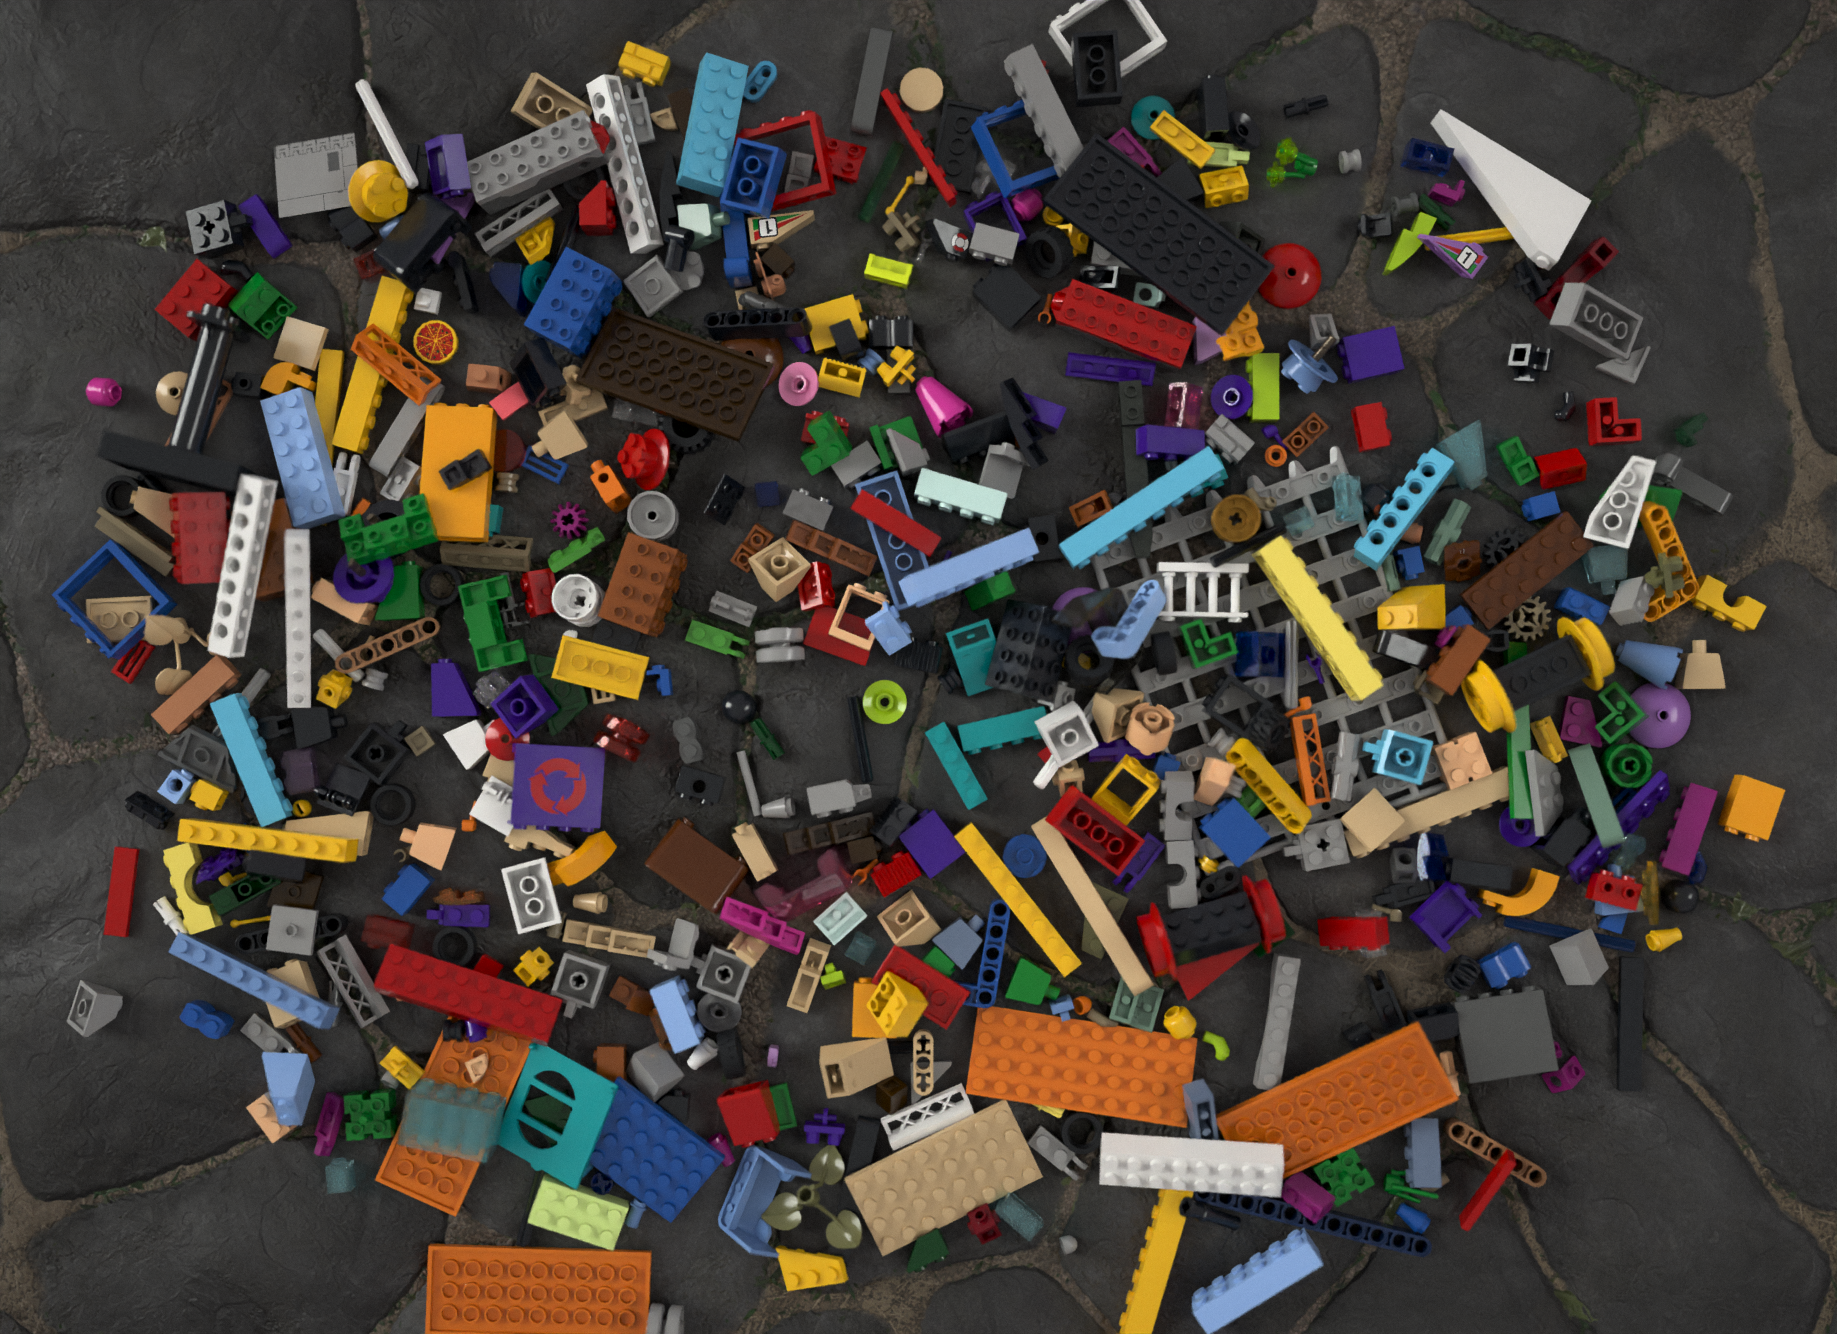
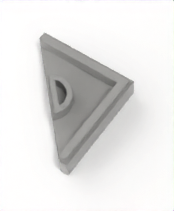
M1646 346L1630 352L1628 359L1615 358L1599 364L1595 369L1634 385L1651 347Z
M951 1060L933 1061V1084L951 1066ZM910 1061L911 1102L914 1104L922 1095L917 1094L914 1090L913 1061ZM917 1061V1065L921 1068H926L930 1064V1061ZM916 1072L917 1075L921 1074V1083H917V1085H920L921 1089H926V1085H930V1083H926V1074L930 1075V1072L924 1074Z

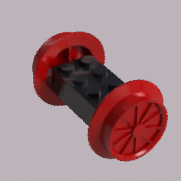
M1243 875L1244 892L1163 916L1159 915L1154 902L1151 903L1149 913L1137 916L1136 921L1143 948L1154 977L1169 974L1174 981H1178L1176 970L1178 966L1261 942L1266 953H1271L1272 943L1285 939L1286 935L1282 915L1268 880L1265 878L1252 882L1247 875Z

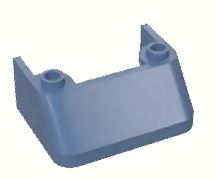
M757 1145L747 1147L719 1213V1227L749 1253L778 1258L779 1253L768 1245L772 1235L771 1226L761 1218V1215L773 1201L781 1180L790 1182L795 1176L811 1178L812 1174L794 1160Z

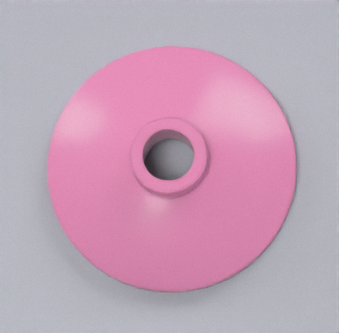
M793 363L780 376V395L790 405L803 406L809 403L818 391L819 381L817 372L807 363ZM804 382V386H803V388L801 389V388H800V385H801V383Z

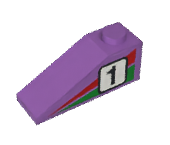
M1419 234L1417 237L1459 276L1473 279L1488 259L1482 252L1484 249L1475 242L1471 244Z

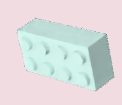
M922 468L914 498L918 499L917 503L930 507L931 504L939 506V510L948 513L955 510L960 512L962 517L972 519L975 516L982 518V523L994 525V522L999 523L1008 493Z

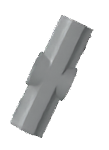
M1339 732L1337 752L1333 757L1331 768L1333 781L1330 798L1351 801L1353 780L1358 772L1357 751L1360 736L1358 734Z

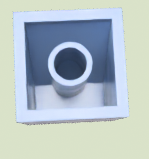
M263 1052L262 1059L279 1124L285 1126L302 1125L315 1084L308 1054Z

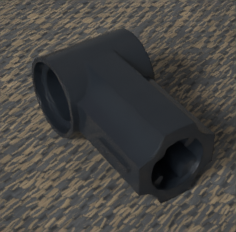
M674 224L667 228L665 241L668 243L664 263L665 269L683 272L687 250L693 245L695 239L693 230Z

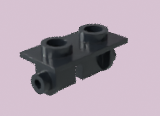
M139 791L125 799L127 802L125 807L128 808V812H131L140 819L144 818L145 814H147L145 822L156 829L164 830L168 825L166 821L175 815L167 807L155 802Z

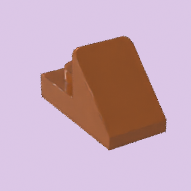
M1103 490L1070 506L1069 509L1077 527H1080L1100 518L1112 510L1113 506L1106 490Z
M621 975L609 994L610 997L625 1004L627 1010L649 1016L655 1005L649 990Z

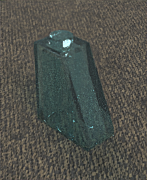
M1478 419L1436 444L1440 453L1455 461L1451 472L1462 490L1468 487L1473 490L1483 484L1481 479L1487 476L1482 427Z

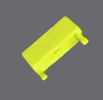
M870 254L864 276L866 279L907 289L913 265Z

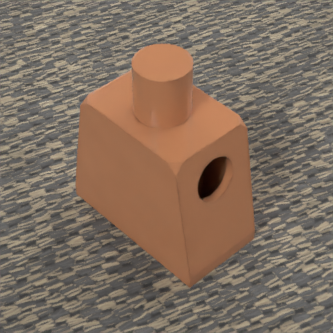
M468 364L467 390L501 394L511 387L512 373L501 367Z

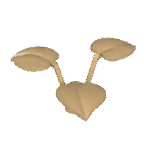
M146 615L145 638L150 644L165 645L172 639L175 643L177 668H166L158 674L155 680V687L159 694H174L193 677L190 671L181 670L179 643H186L192 635L203 646L208 647L211 632L208 634L206 642L195 633L193 628H188L184 618ZM209 651V653H210L211 655H214V656L220 655V654H217V653H214V652Z

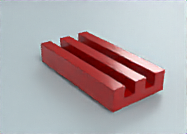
M139 641L140 646L122 673L120 669L135 646L117 661L111 672L127 683L132 684L155 649V646L148 643V641ZM146 647V650L144 651V653L142 654V656L140 657V659H139L138 662L136 663L135 667L133 668V670L131 671V673H130L129 676L127 677V674L129 673V671L131 670V668L133 667V665H134L135 662L137 661L138 657L140 656V654L142 653V651H143L144 648Z

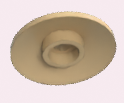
M169 373L158 383L156 389L157 402L169 414L177 415L187 373ZM177 388L178 394L173 396L172 392Z

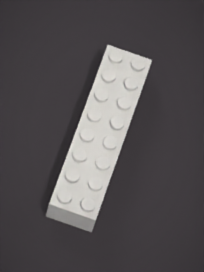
M1102 1133L1100 1184L1281 1197L1284 1169L1283 1145Z

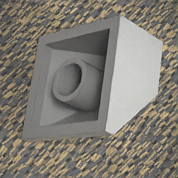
M891 428L886 430L888 441L903 477L928 467L927 461L930 458L926 448L921 449L919 443Z
M80 980L67 1023L82 1036L88 1037L116 1018L118 1011L122 1007L123 996L113 989Z

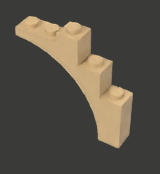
M505 734L502 740L504 743H507L510 738ZM491 754L482 776L488 778L487 782L491 776H494L513 787L514 760L503 761ZM527 825V829H512L509 836H506L504 842L510 844V848L517 851L528 849L530 844L534 843V848L545 851L547 848L554 851L553 855L559 858H565L576 850V847L562 841L551 831L536 830L534 825Z

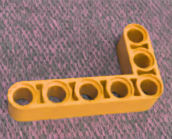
M1645 501L1642 504L1639 519L1658 561V553L1665 552L1667 558L1680 556L1683 570L1672 572L1671 575L1681 574L1685 588L1673 591L1672 598H1665V590L1661 588V584L1659 588H1654V595L1651 596L1648 604L1649 609L1643 617L1644 620L1653 622L1694 598L1699 592V584L1667 509L1654 502Z

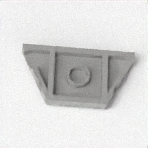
M1527 750L1525 752L1536 836H1546L1563 811L1564 799L1560 790L1561 776L1558 772V766L1536 750Z

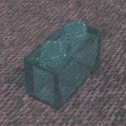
M1009 1192L994 1206L995 1213L1029 1242L1044 1225L1043 1219L1013 1193Z

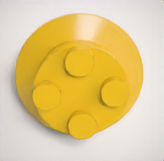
M373 160L363 164L355 171L349 183L348 196L350 204L358 216L370 222H384L406 210L408 191L396 166L386 161Z

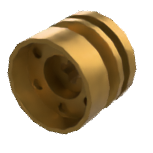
M1232 495L1224 498L1215 506L1211 513L1212 529L1218 538L1225 542L1238 543L1247 540L1256 533L1260 526L1261 514L1258 506L1252 499L1244 495ZM1237 514V519L1240 520V523H1236L1233 526L1229 517Z

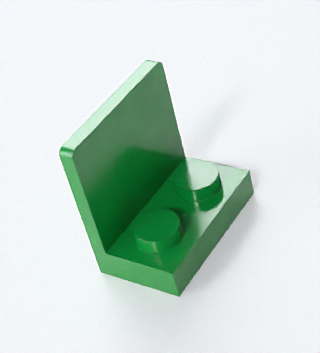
M911 416L878 427V425L869 427L885 472L899 467L887 438V429L891 428L919 443L921 449H923Z

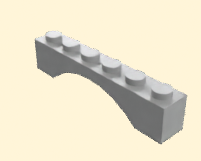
M1274 953L1267 1020L1253 1084L1258 1089L1270 1090L1281 1085L1301 960L1296 956Z

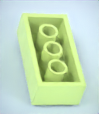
M545 1173L530 1211L528 1223L613 1251L629 1209V1201L583 1185H579L578 1189H574L552 1175Z

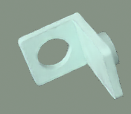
M1137 282L1133 302L1143 306L1158 308L1161 301H1165L1166 294L1152 284ZM1142 289H1149L1152 297L1148 301H1143L1139 297V292Z

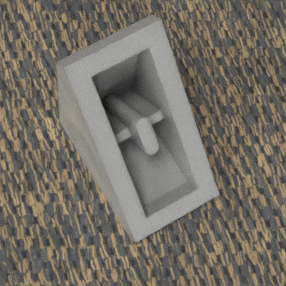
M1332 314L1309 315L1311 349H1318L1330 334L1337 339L1331 348L1339 343V336Z

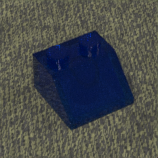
M494 262V268L490 269V281H492V284L521 317H525L527 298L521 285V278L525 268L521 264Z
M1262 631L1237 632L1236 676L1284 678L1285 633Z

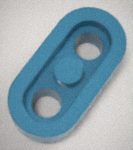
M760 62L746 79L743 96L747 101L752 103L760 101L777 79V69L772 62ZM770 72V76L763 77V73ZM751 89L757 90V93L754 95L749 92Z

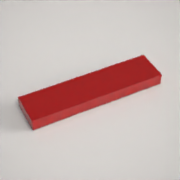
M116 846L114 849L103 935L129 936L140 850L138 848Z
M1508 1149L1505 1150L1459 1215L1462 1229L1469 1231L1514 1169L1516 1166L1514 1152Z

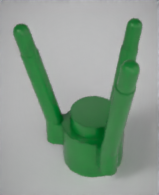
M1391 1169V1174L1386 1173L1384 1176L1383 1191L1388 1192V1194L1397 1195L1415 1203H1420V1199L1405 1194L1403 1191L1434 1199L1439 1198L1437 1194L1404 1186V1179L1400 1178V1176L1406 1175V1170L1398 1171Z

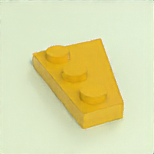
M782 1245L776 1247L787 1291L844 1283L848 1280L843 1257L823 1253H807L802 1249L792 1250Z

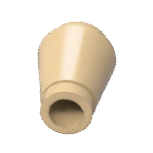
M602 892L575 895L573 899L574 908L596 914L605 912L608 905L607 895L602 894Z

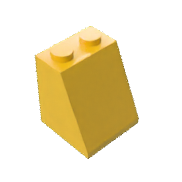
M1444 584L1403 587L1378 607V630L1415 631L1436 630L1446 627Z

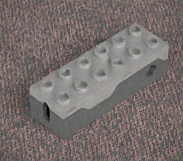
M582 110L468 161L470 183L476 202L489 215H492L609 163L605 150L610 142V136L605 126L593 122Z

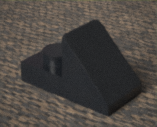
M1081 266L1079 281L1112 294L1117 290L1121 267Z

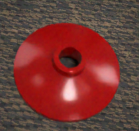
M498 718L488 727L485 743L488 751L494 757L503 761H512L515 758V752H512V743L530 744V734L528 732L515 739L502 719ZM505 734L510 738L507 743H504L502 740Z

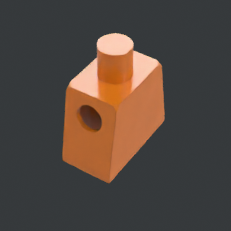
M602 460L592 463L590 467L594 474L590 478L606 505L615 514L628 507L633 499L616 472L609 465L605 466Z

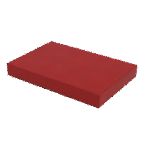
M826 606L816 608L803 644L866 666L870 655L869 651L828 634L838 610ZM844 612L838 626L839 629L866 640L869 639L871 631L866 626V619Z

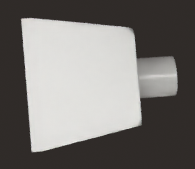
M474 720L443 734L466 770L473 769L490 753L485 743V735L488 727L495 720H492L485 726L481 720Z

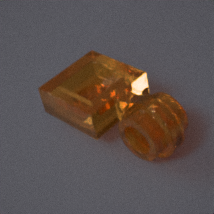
M657 1008L650 1010V1019L659 1038L660 1048L666 1051L673 1049L670 1042L664 1043L669 1038Z

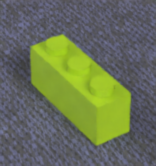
M1258 353L1250 356L1249 360H1246V373H1249L1248 382L1253 390V401L1246 412V417H1249V423H1276L1279 420V353Z

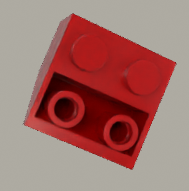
M606 180L600 181L579 203V225L587 236H613V229H616V215H613V207H616V196Z

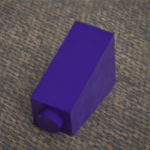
M1024 393L1037 413L1031 419L1035 426L1055 435L1067 408Z
M438 659V663H431L432 717L481 716V710L459 664L452 663V659Z

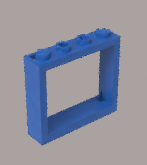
M1023 100L1017 101L1008 108L1007 106H1002L991 114L984 112L982 116L976 117L975 123L971 126L1004 199L1061 178L1057 176V172L1054 166L1012 181L988 128L1027 115Z
M110 539L63 583L52 596L57 600L58 607L64 612L67 611L72 616L70 620L76 626L82 627L86 631L85 636L91 642H96L101 647L99 649L101 653L105 654L108 658L112 657L120 660L145 636L146 618L115 646L71 599L89 580L116 557L159 603L149 615L166 616L178 604L123 546Z

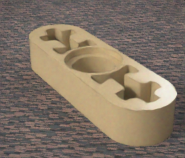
M926 1029L918 1030L913 1037V1087L915 1092L922 1096L930 1094L933 1090V1035ZM921 1035H926V1039H930V1041L926 1042V1051H921V1042L917 1041V1039H921ZM922 1056L930 1060V1064L926 1068H921L917 1065V1060ZM916 1072L923 1074L930 1072V1075L926 1074V1083H930V1085H926V1089H921V1086L917 1085V1083H921V1074L917 1075Z

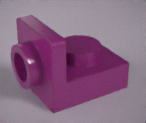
M1460 180L1455 185L1454 190L1447 184L1436 183L1430 189L1428 197L1452 207L1457 201L1460 202L1465 193L1463 188L1465 181Z

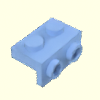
M884 601L882 603L884 609L867 618L865 623L890 656L912 642L910 637L912 631L906 621L902 622L899 619L900 614L894 605L890 606L887 601Z

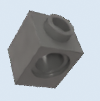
M1393 848L1389 859L1393 883H1415L1419 873L1415 848Z

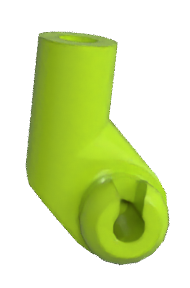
M1205 1031L1202 1041L1214 1045L1216 1059L1219 1061L1226 1060L1229 1057L1230 1050L1225 1039L1222 1036Z

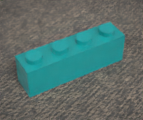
M1044 706L957 726L963 752L968 751V754L971 755L980 753L982 747L989 746L990 750L1002 748V743L1008 741L1015 745L1023 743L1024 738L1030 736L1033 737V740L1041 739L1042 736L1035 721L1046 716Z
M945 722L926 731V736L968 810L986 801L987 797Z

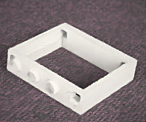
M1086 0L1082 4L1076 3L1069 9V13L1063 17L1058 15L1051 22L1049 33L1072 67L1071 47L1061 32L1108 0ZM1140 0L1124 1L1151 39V42L1120 62L1121 77L1165 49L1167 44L1166 38Z

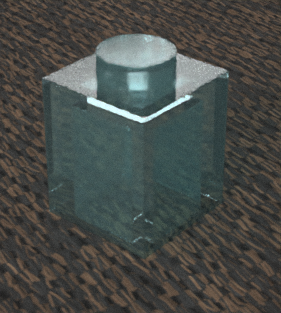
M345 1157L336 1158L325 1167L328 1194L349 1192L356 1187L354 1160L346 1161Z

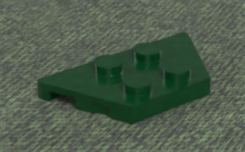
M528 654L534 676L559 708L547 720L551 736H555L589 705L584 686L551 678L556 658Z

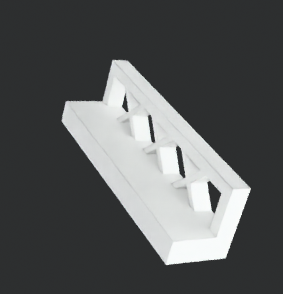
M962 1083L880 1119L888 1135L891 1148L894 1151L945 1129L973 1115L974 1111L967 1094H965V1089ZM961 1092L963 1100L956 1103L949 1101L953 1094ZM935 1102L942 1104L941 1109L938 1111L929 1110L931 1104ZM914 1111L922 1113L921 1117L917 1120L909 1119L910 1114ZM894 1120L902 1121L900 1127L891 1131L888 1125L889 1122Z

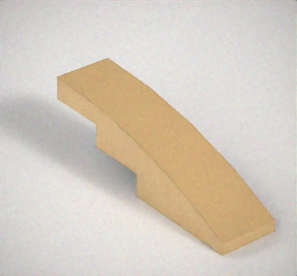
M566 919L562 941L603 949L608 952L647 958L648 948L654 949L656 936Z

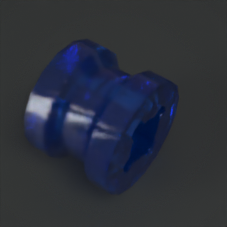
M600 1170L597 1171L591 1180L592 1190L599 1195L609 1193L615 1184L608 1174H604Z

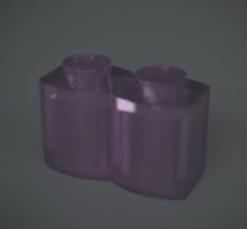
M308 747L283 751L281 766L286 771V778L284 779L285 790L289 792V795L314 792V789L320 786L315 748Z

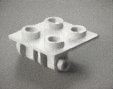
M491 776L489 781L484 783L483 791L472 808L470 815L509 836L513 829V825L507 824V820L511 819L513 787Z

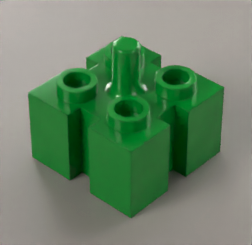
M377 1089L371 1095H369V1090L351 1091L344 1096L345 1114H351V1119L346 1122L347 1141L365 1140L372 1133L373 1139L391 1138L396 1134L398 1129L397 1114H391V1109L396 1106L395 1089Z
M1350 1148L1311 1166L1317 1178L1324 1184L1323 1188L1336 1198L1334 1201L1336 1207L1352 1198L1350 1192L1355 1189L1361 1193L1375 1184L1366 1168L1361 1163H1358L1361 1160L1354 1148Z

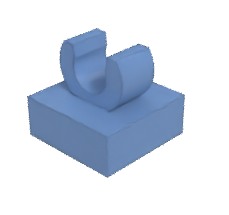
M1070 994L1057 997L1056 1001L1048 1000L1053 1015L1059 1013L1062 1022L1070 1020L1068 1010L1074 1009Z

